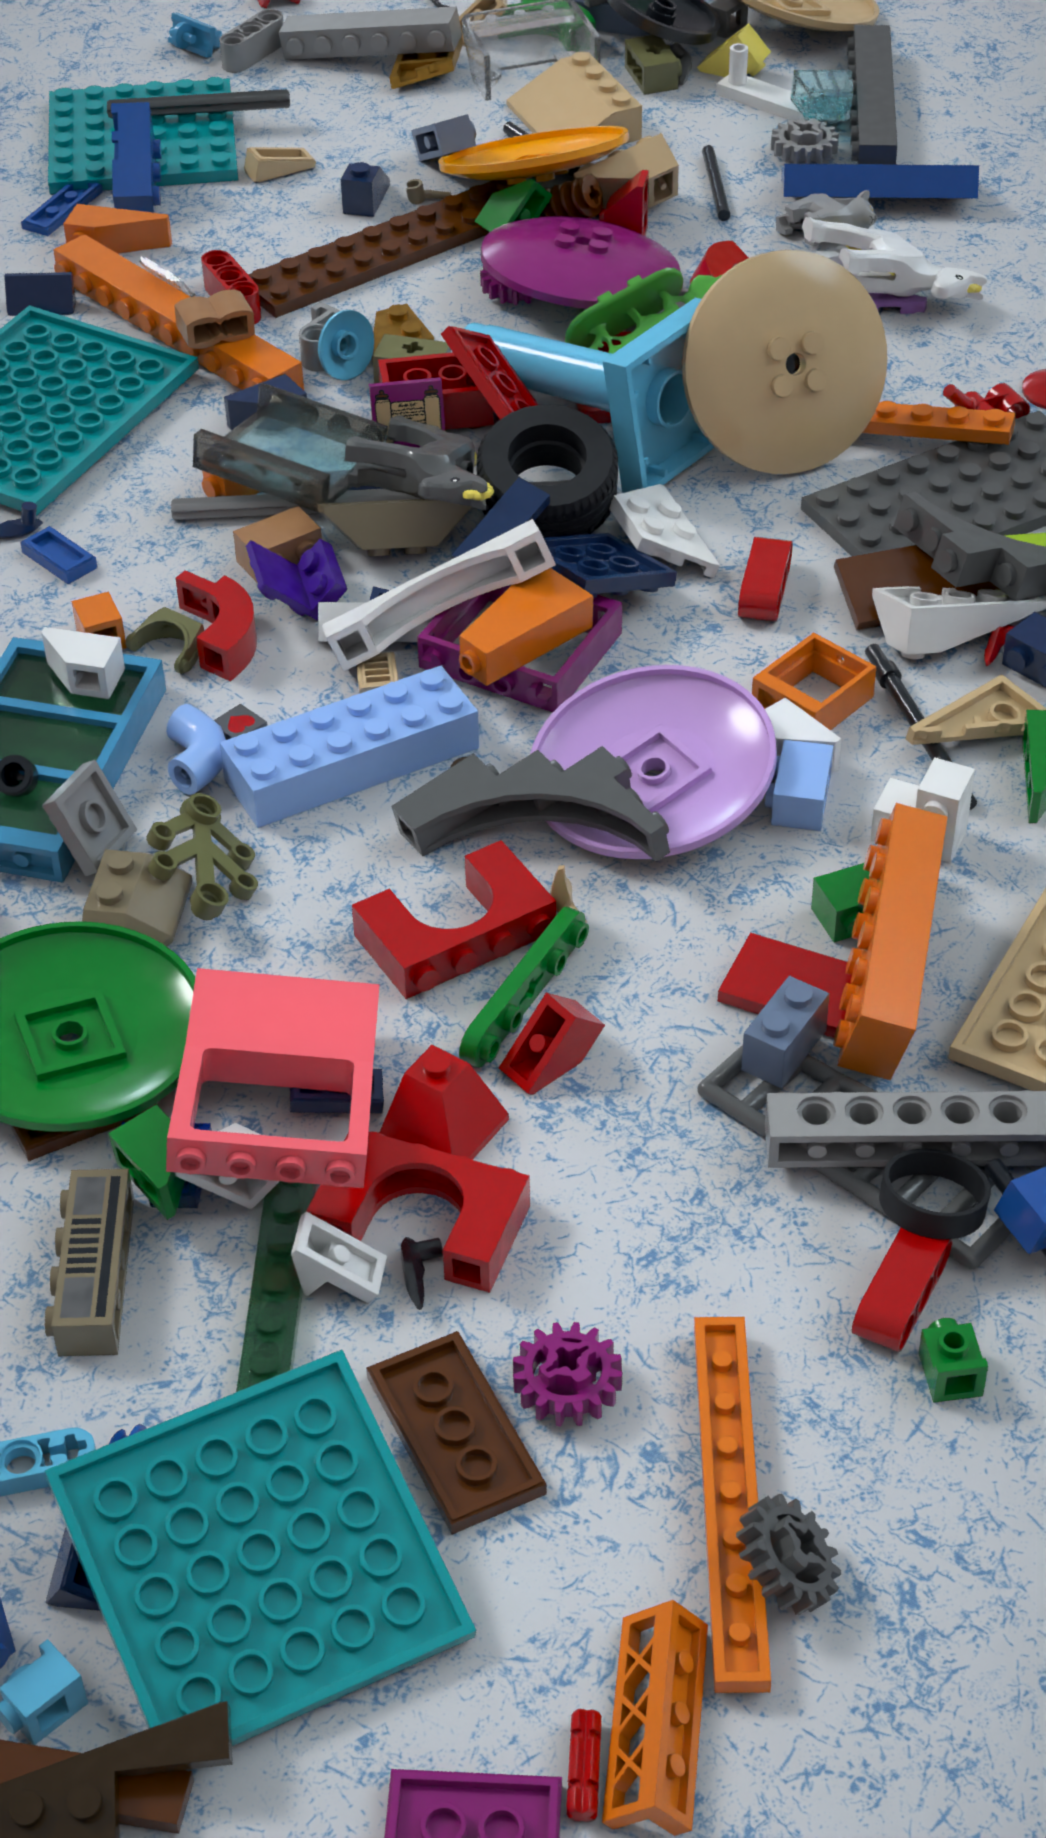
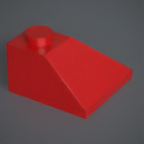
M431 1044L404 1073L379 1133L394 1139L413 1144H423L431 1149L474 1159L507 1123L509 1113L470 1063Z

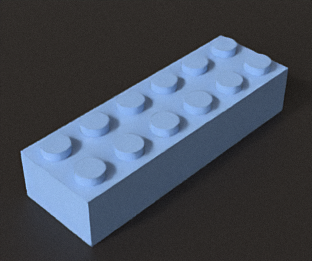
M438 666L220 742L224 780L256 827L259 828L478 749V711L442 666Z

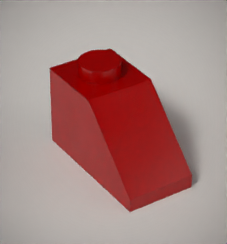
M641 170L609 197L606 208H602L600 211V221L616 224L641 235H646L648 229L649 170Z
M546 992L498 1068L525 1092L533 1095L582 1063L605 1027V1024L576 1000Z

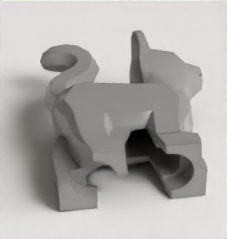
M869 190L862 191L856 198L829 197L823 193L810 194L785 206L787 213L776 217V231L784 235L793 234L794 229H802L803 221L806 217L825 222L847 223L868 229L875 224L877 217L874 213V207L868 202L870 197ZM805 238V243L811 246H817L820 244L817 242H809Z

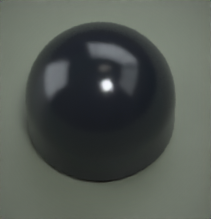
M16 754L8 755L0 760V791L10 797L21 798L34 791L39 775L33 762ZM18 771H24L25 775L20 774Z

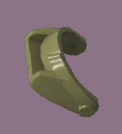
M163 607L151 614L132 634H129L125 643L129 650L135 652L146 643L160 638H175L185 641L183 650L174 663V670L184 674L194 667L199 657L196 637L204 631V627L201 623L185 615Z

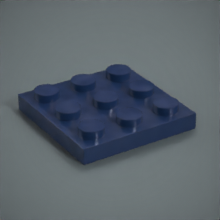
M610 533L544 538L556 563L551 569L592 594L593 598L598 597V594L601 593L627 595L628 591L632 590L657 592L658 588L675 586L677 571L638 551L633 546Z

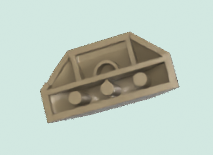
M431 499L318 504V512L356 547L367 550L368 556L390 555V549L404 548V554L427 553V547L438 546L472 508L471 506Z
M105 849L83 908L82 921L106 923L135 930L167 947L174 940L193 882L192 875L177 866L169 880H160L152 876L148 870V865L154 854Z

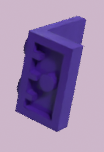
M321 538L311 549L303 553L297 565L252 540L245 546L250 559V566L258 583V590L270 600L278 599L287 604L300 616L308 615L318 621V602H337L348 590L332 545Z

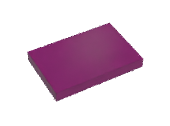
M391 1769L384 1838H560L562 1777Z

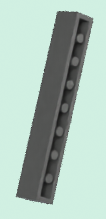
M854 25L853 36H848L847 39L851 161H857V164H896L898 145L890 25Z

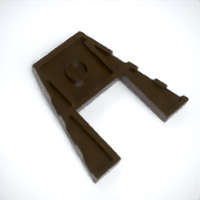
M228 1701L219 1702L1 1783L0 1838H119L118 1777L233 1765L231 1708Z

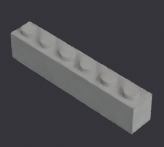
M457 6L287 16L278 32L285 60L450 52L455 50L462 35Z

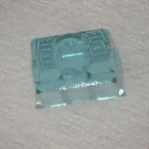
M794 70L790 99L806 120L816 119L818 121H826L829 124L849 120L853 98L852 70Z

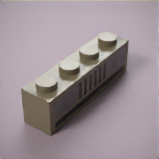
M129 1168L71 1170L69 1190H61L60 1214L61 1218L65 1219L64 1227L56 1228L55 1252L56 1256L60 1257L59 1266H52L50 1271L51 1295L55 1296L54 1306H47L45 1310V1333L47 1337H54L58 1356L118 1355L134 1208V1194Z

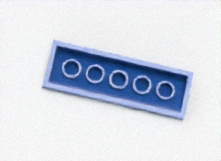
M784 164L781 169V182L783 184L784 197H807L810 194L823 193L829 197L856 198L862 191L869 190V198L978 199L979 165Z

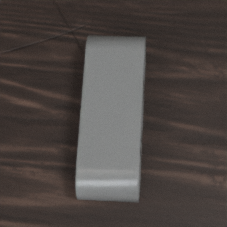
M275 9L260 11L222 35L219 42L223 70L231 73L242 72L282 47L278 32L284 23L283 13Z

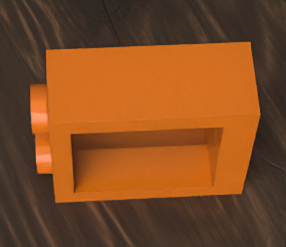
M813 632L753 677L752 695L761 703L764 709L783 698H787L826 728L832 730L874 697L877 666ZM814 672L841 688L823 702H819L793 686Z

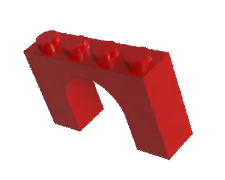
M502 840L464 856L466 887L487 910V913L481 919L470 925L452 929L426 925L418 921L407 910L390 888L352 904L354 936L405 999L429 991L439 984L461 974H466L481 965L499 957H504L510 952L536 941L555 918L556 900Z
M371 1131L368 1133L364 1188L320 1185L306 1210L308 1213L361 1241L375 1213L392 1199L415 1193L441 1197L454 1205L460 1212L443 1248L444 1280L490 1293L530 1208V1175L519 1173L511 1168L493 1166L475 1161L467 1156L449 1154L431 1149L423 1144H413Z

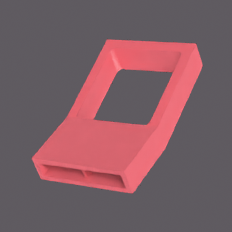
M197 968L185 1049L167 1135L166 1172L364 1188L380 984ZM206 1081L346 1092L351 1096L348 1139L338 1142L194 1129L202 1084Z

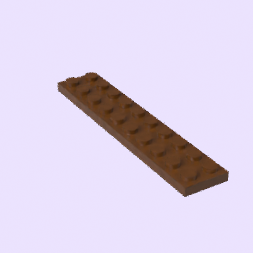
M506 179L492 180L482 185H475L469 190L456 195L446 196L443 200L430 205L420 206L417 210L401 216H394L386 222L375 226H368L352 235L339 237L334 242L321 247L311 248L308 252L295 257L282 259L279 263L269 267L256 269L248 275L258 285L260 306L277 318L486 236L489 232L475 222L476 218L493 193L516 184L508 185Z

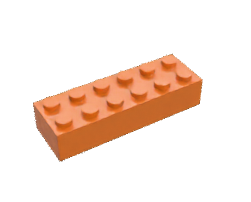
M896 803L889 819L881 818L875 837V844L878 845L869 846L864 861L863 870L869 871V879L864 878L858 896V904L864 905L863 913L859 912L853 926L852 938L858 940L857 948L853 947L851 949L846 966V974L852 975L851 984L846 983L839 1007L840 1010L846 1011L845 1020L840 1019L833 1041V1046L840 1048L837 1064L839 1067L891 1080L916 1031L948 816Z

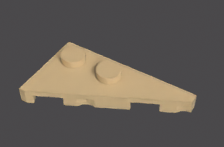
M1001 674L910 726L905 739L912 745L1023 735L1026 709L1046 710V708Z

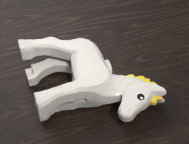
M806 217L803 221L804 237L809 242L837 243L848 248L834 251H816V254L827 257L843 266L861 282L868 293L908 297L920 291L932 290V295L941 299L968 298L982 300L984 297L980 293L982 285L987 283V278L984 275L970 270L934 265L927 261L923 252L909 244L898 234L879 229L861 228L847 223L814 220L811 217Z

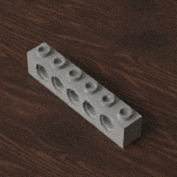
M1046 1091L767 1093L765 1135L768 1168L885 1167L888 1161L895 1155L904 1151L922 1148L951 1152L969 1160L976 1166H986L987 1163L996 1158H1000L1005 1166H1046Z

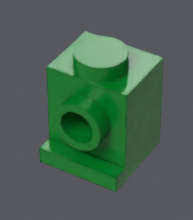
M941 1318L932 1322L928 1328L922 1329L918 1353L933 1403L982 1397L988 1364L986 1358L982 1357L972 1323L958 1324L953 1318Z

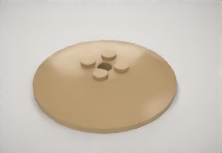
M738 0L747 7L782 23L820 31H854V25H874L879 16V7L875 0Z
M778 250L758 254L740 262L724 273L710 287L697 306L686 333L682 357V376L686 399L694 420L704 436L718 451L730 460L744 467L771 474H793L812 470L833 460L848 449L865 430L873 417L884 389L887 373L885 331L877 307L867 290L851 272L840 264L819 254L799 250ZM795 353L800 359V367L796 373L790 374L786 369V361L791 354Z

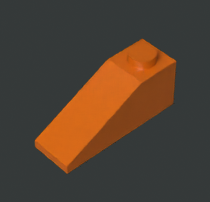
M76 204L63 223L66 243L85 234L117 254L170 247L172 245L169 214Z

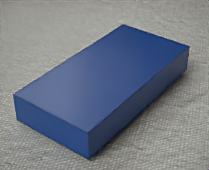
M51 526L20 542L23 554L67 584L98 568L95 556Z

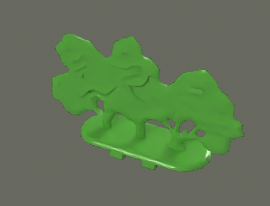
M664 268L643 279L637 275L627 281V288L614 295L608 291L598 296L597 304L577 315L569 324L565 333V342L598 350V347L602 348L604 346L602 342H607L609 346L608 353L613 354L678 310L680 307L676 304L677 302L681 301L687 304L695 297L702 299L710 287L722 275L716 278L710 275H698L692 280L688 292L683 296H679L683 288V276L681 271L676 268ZM636 325V328L632 333L621 337L615 336L623 332L624 330ZM611 340L621 341V344L613 345Z

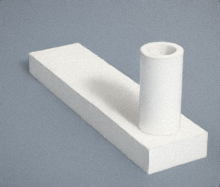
M742 43L730 46L729 75L717 82V95L788 120L798 121L799 118L809 121V118L796 99H808L812 107L811 100L814 101L815 107L818 108L814 109L817 115L819 111L822 114V110H824L826 114L827 111L830 112L832 118V106L829 110L827 109L829 106L824 102L821 103L825 109H821L816 99L747 76L748 46ZM825 119L818 120L820 122H826Z

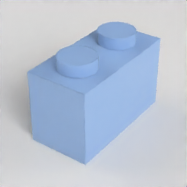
M784 739L781 756H777L772 779L776 780V782L770 784L765 796V807L772 808L771 825L821 831L831 778L833 745Z

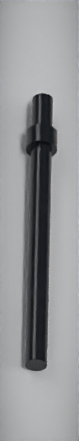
M878 644L869 645L865 649V654L871 664L877 666L875 678L880 686L888 689L910 726L923 720V714L901 681L902 674L896 664L886 658ZM941 743L922 744L932 761L935 757L952 762ZM973 793L971 795L970 810L977 805V800Z

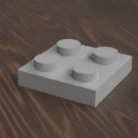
M96 760L83 763L42 805L85 876L97 873L105 849L119 850L137 831L136 826Z

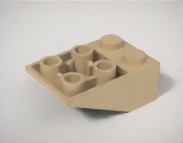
M660 133L653 137L646 136L628 149L616 150L600 162L585 164L574 173V179L583 178L588 174L596 177L603 195L602 208H606L609 197L641 170H649L648 208H651L678 195L679 165L665 138Z

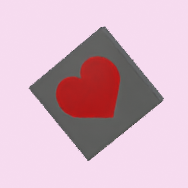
M242 704L235 706L214 720L221 726L226 740L267 726L266 720Z

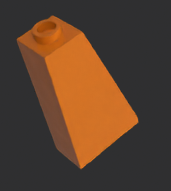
M551 568L521 583L511 585L459 635L460 668L484 685H490L592 628L593 595Z

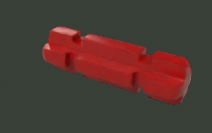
M577 1709L571 1715L566 1814L572 1821L591 1822L596 1819L598 1814L602 1716L594 1709Z

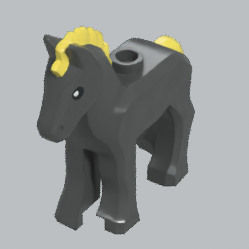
M396 415L390 419L388 439L421 446L420 448L372 441L356 435L347 439L344 461L357 463L355 469L348 474V483L351 487H380L390 491L409 494L420 499L440 500L471 506L481 510H486L485 500L494 493L493 487L488 482L473 474L474 467L477 465V454L475 453V446L472 440L466 436L448 433L441 430L438 426L406 419L404 416Z

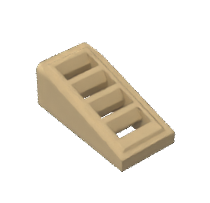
M249 147L246 150L244 171L253 182H262L314 168L316 161L304 148Z
M382 652L356 665L359 694L390 682L398 681L394 652Z

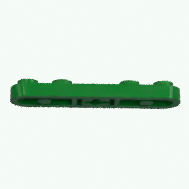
M568 906L563 907L471 1022L461 1040L459 1048L460 1059L480 1068L486 1062L491 1063L496 1058L501 1043L506 1036L517 1031L527 1009L552 977L561 974L566 965L567 958L575 947L580 948L584 944L588 936L589 925L585 923L586 919L583 912Z

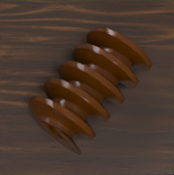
M588 174L583 178H575L572 182L566 181L562 185H553L551 189L545 188L553 196L539 217H596L603 205V195L598 180L592 174Z

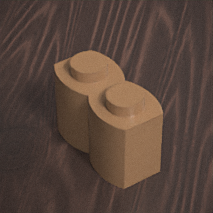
M223 290L208 298L201 296L189 297L174 305L176 326L190 348H207L219 343L221 340L234 342L247 339L255 334L254 312L241 291Z

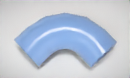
M183 704L170 716L166 732L172 741L185 747L186 750L168 763V773L172 782L180 791L193 795L207 786L223 769L220 742L225 741L226 738L221 726L205 712L191 704Z

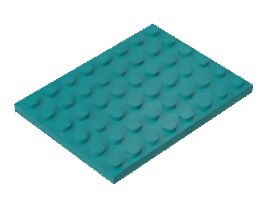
M33 306L26 307L0 329V504L21 511L24 502H33L37 505V516L199 370L198 357Z

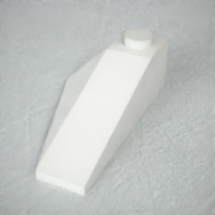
M911 586L873 588L872 598L887 644L901 651V656L910 659H922L926 653H941L994 631L998 627H1003L1023 619L1033 612L1046 609V600L1040 597L1014 601L1002 590L980 589L978 590L977 597L973 593L957 591L955 588H942V595L921 592L920 587Z

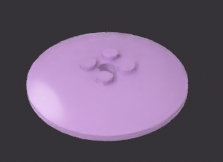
M653 665L633 668L609 675L589 684L565 700L549 716L538 732L531 749V753L539 750L549 761L556 760L564 770L601 746L608 750L615 758L617 756L622 757L632 772V777L630 778L631 788L639 795L643 805L651 813L654 811L658 812L669 827V833L666 835L670 853L664 857L702 847L730 832L745 820L766 794L773 779L777 762L774 729L761 703L747 689L723 675L683 665ZM652 769L656 771L664 770L660 775L657 776L645 775L648 771ZM546 821L564 839L590 852L623 859H652L634 844L609 832L580 824Z

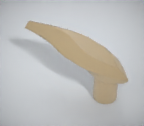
M559 865L550 890V895L556 900V912L559 913L566 906L578 910L573 902L572 884L566 877L565 865Z

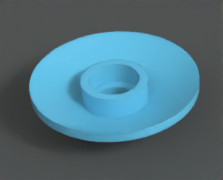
M342 310L328 319L321 331L318 342L319 360L328 375L339 380H351L359 376L366 369L372 358L374 333L370 322L363 314L354 310Z

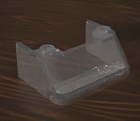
M573 0L535 2L469 13L462 18V32L472 80L485 101L491 100V87L502 79L503 70L557 62L561 58L572 56L576 52H589L600 63V35L578 4Z

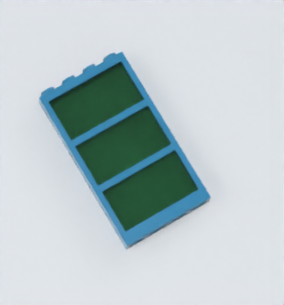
M18 637L12 638L0 658V760L8 755H21L33 762L37 768L39 779L34 791L24 797H10L0 791V872L64 883L75 859L56 827L50 821L42 805L83 763L96 760L114 789L166 692L162 660L123 654L125 670L110 699L77 695L69 692L47 664L43 641ZM18 771L20 774L25 775L24 771ZM23 780L14 782L13 787L21 784Z

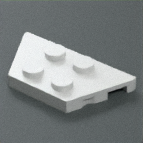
M658 484L614 495L609 509L638 551L663 558L681 567L684 560L687 559L699 564L703 569V575L715 577L720 564L664 485Z

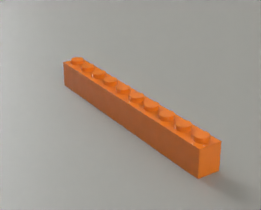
M84 234L53 249L55 272H72L74 288L173 349L198 357V364L228 381L233 386L243 390L286 374L304 390L302 362L255 334L247 339L234 342L221 340L211 347L202 349L188 347L176 326L174 305L190 296Z

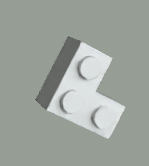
M934 757L919 786L890 778L873 809L870 840L875 841L881 818L889 819L896 803L948 816L941 861L951 863L967 831L975 769Z

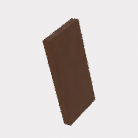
M917 545L836 559L834 563V570L856 630L881 626L872 598L873 588L911 586L920 587L921 592L942 595V588H955L957 591L973 593L976 597L980 589H1000L990 581L955 587L931 568L934 559Z
M458 1331L366 1367L368 1381L452 1535L547 1494L545 1480Z

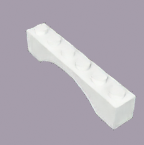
M531 519L322 624L326 639L343 671H346L380 654L408 631L435 615L486 592L521 583L555 566L556 563L534 520Z

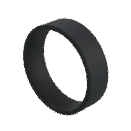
M912 1149L895 1155L886 1164L879 1201L885 1214L903 1229L928 1238L955 1239L970 1235L983 1224L991 1195V1187L986 1175L975 1164L959 1155L938 1149ZM925 1174L939 1176L964 1187L974 1196L978 1205L969 1210L956 1213L930 1211L905 1200L895 1191L891 1183L909 1175Z

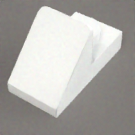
M307 1211L303 1213L300 1217L291 1256L304 1295L309 1296L325 1282H329L366 1303L377 1297L387 1256Z

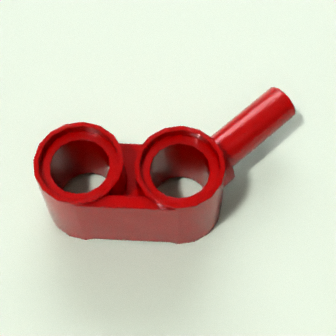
M999 383L992 387L985 398L975 391H969L964 394L953 384L947 385L943 390V395L955 406H962L973 410L987 411L999 409L1004 412L1015 413V419L1030 413L1028 402L1006 383Z

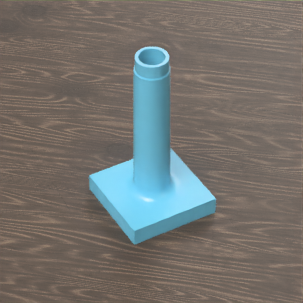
M695 297L613 354L491 324L484 325L473 322L464 328L490 335L527 389L610 412L622 493L658 484L664 485L715 448L704 436L694 420L686 399L682 376L685 337L693 314L702 300Z

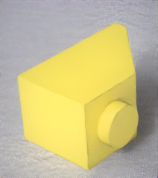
M748 23L710 52L697 68L703 73L722 77L728 76L730 46L742 43L748 46L747 74L749 73L753 77L766 66L763 61L771 51Z

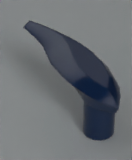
M24 502L21 509V518L1 523L0 539L21 537L39 528L43 522L40 519H36L37 505L33 502Z

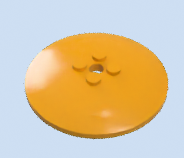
M590 126L520 135L482 143L447 154L439 159V169L441 172L465 179H507L508 185L526 181V178L535 177L536 182H544L555 179V175L568 173V169L591 163L612 153L629 140V132L627 128L619 126Z

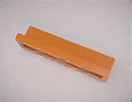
M670 1600L623 1617L602 1823L613 1830L649 1819L674 1836L692 1831L708 1624L675 1600ZM654 1627L652 1639L640 1654L641 1632ZM649 1672V1687L635 1704V1689ZM644 1723V1738L633 1754L630 1755V1741ZM637 1776H639L638 1801L624 1805L625 1793Z

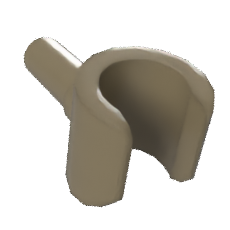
M412 179L407 182V197L412 204H420L425 199L430 198L444 199L446 196L451 195V192L433 191L431 189L424 190L422 180Z

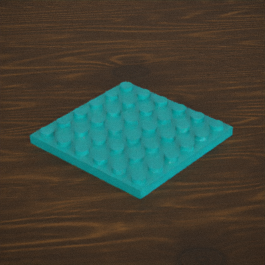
M210 77L207 80L199 81L181 79L171 83L151 81L143 85L122 83L115 87L92 85L86 89L73 90L64 87L55 91H49V193L56 194L67 184H73V190L88 189L87 183H99L102 185L103 191L113 190L112 159H114L115 143H112V131H115L113 119L109 118L107 114L108 100L231 93L230 78ZM233 111L152 116L154 137L161 140L162 159H156V162H160L161 182H156V186L239 181Z
M343 1349L45 1470L46 1480L148 1729L219 1702L228 1701L231 1708L232 1746H235L475 1638L477 1630Z

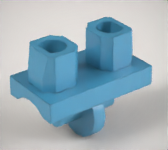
M172 13L173 27L169 30L168 42L177 48L186 49L203 57H212L213 49L220 48L219 39L222 36V31L181 13Z

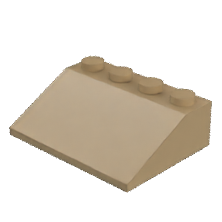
M576 52L572 56L561 58L507 99V106L532 133L577 127L619 126L628 129L629 140L626 143L642 139V105L589 52Z

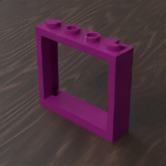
M511 585L468 599L437 614L417 636L419 668L428 670L442 666L452 679L554 712L565 700L575 693L622 634V602L600 595L593 598V626L585 631L589 634L554 676L522 666L486 686L460 668V645L453 642L489 601L495 602ZM543 683L552 686V688L544 686Z

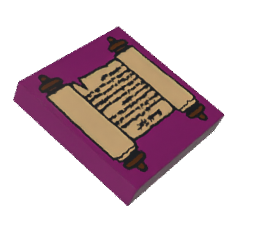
M440 377L369 384L374 441L416 448L421 447L408 442L388 439L389 422L396 415L404 416L406 419L415 422L435 425L445 431L442 380Z

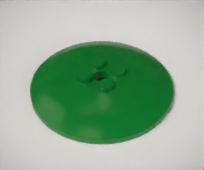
M86 921L49 923L23 929L0 938V1122L25 1129L51 1132L92 1129L134 1116L170 1094L178 1085L196 978L187 964L175 952L157 940L135 930L106 923ZM70 1033L80 1037L75 1041H63L60 1039L62 1036Z

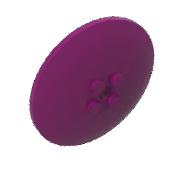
M570 216L530 218L499 226L485 236L480 253L485 269L507 287L542 301L585 309L597 304L598 296L608 291L614 295L627 288V281L637 275L643 279L664 268H676L680 271L679 263L672 253L654 240L616 224Z

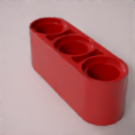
M212 250L204 253L201 257L205 291L210 296L223 290L241 291L254 312V325L261 320L258 285L228 252Z
M754 537L740 589L738 617L777 621L790 570L793 541Z
M901 1227L858 1306L852 1324V1334L901 1352L944 1271L953 1240L923 1237Z

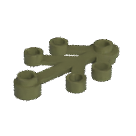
M196 793L184 800L180 807V815L166 822H155L151 826L146 840L151 847L161 851L153 855L148 865V870L157 879L169 880L177 866L195 858L197 886L190 897L191 911L199 919L208 921L220 916L229 901V895L225 888L215 882L214 865L231 880L229 891L240 900L252 898L258 887V881L252 874L245 872V870L249 869L255 858L254 850L249 845L242 843L220 823L221 806L213 797L203 793ZM190 829L193 830L192 839L168 850L176 835ZM211 835L229 850L227 855L212 842Z

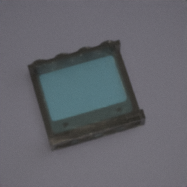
M261 383L258 385L257 411L227 435L221 436L204 429H200L194 434L193 467L318 512V504L333 503L351 488L348 483V474L355 469L357 463L344 461L347 439L356 435L360 438L387 443L388 426Z

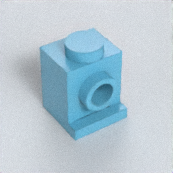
M48 1639L39 1645L41 1657L31 1664L19 1667L11 1674L7 1682L0 1687L3 1699L0 1702V1721L12 1734L20 1730L33 1745H36L88 1704L81 1675Z

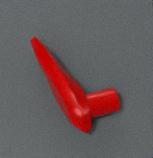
M1006 625L998 627L991 632L984 653L986 666H989L995 660L1000 648L1005 644L1006 633L1015 626Z

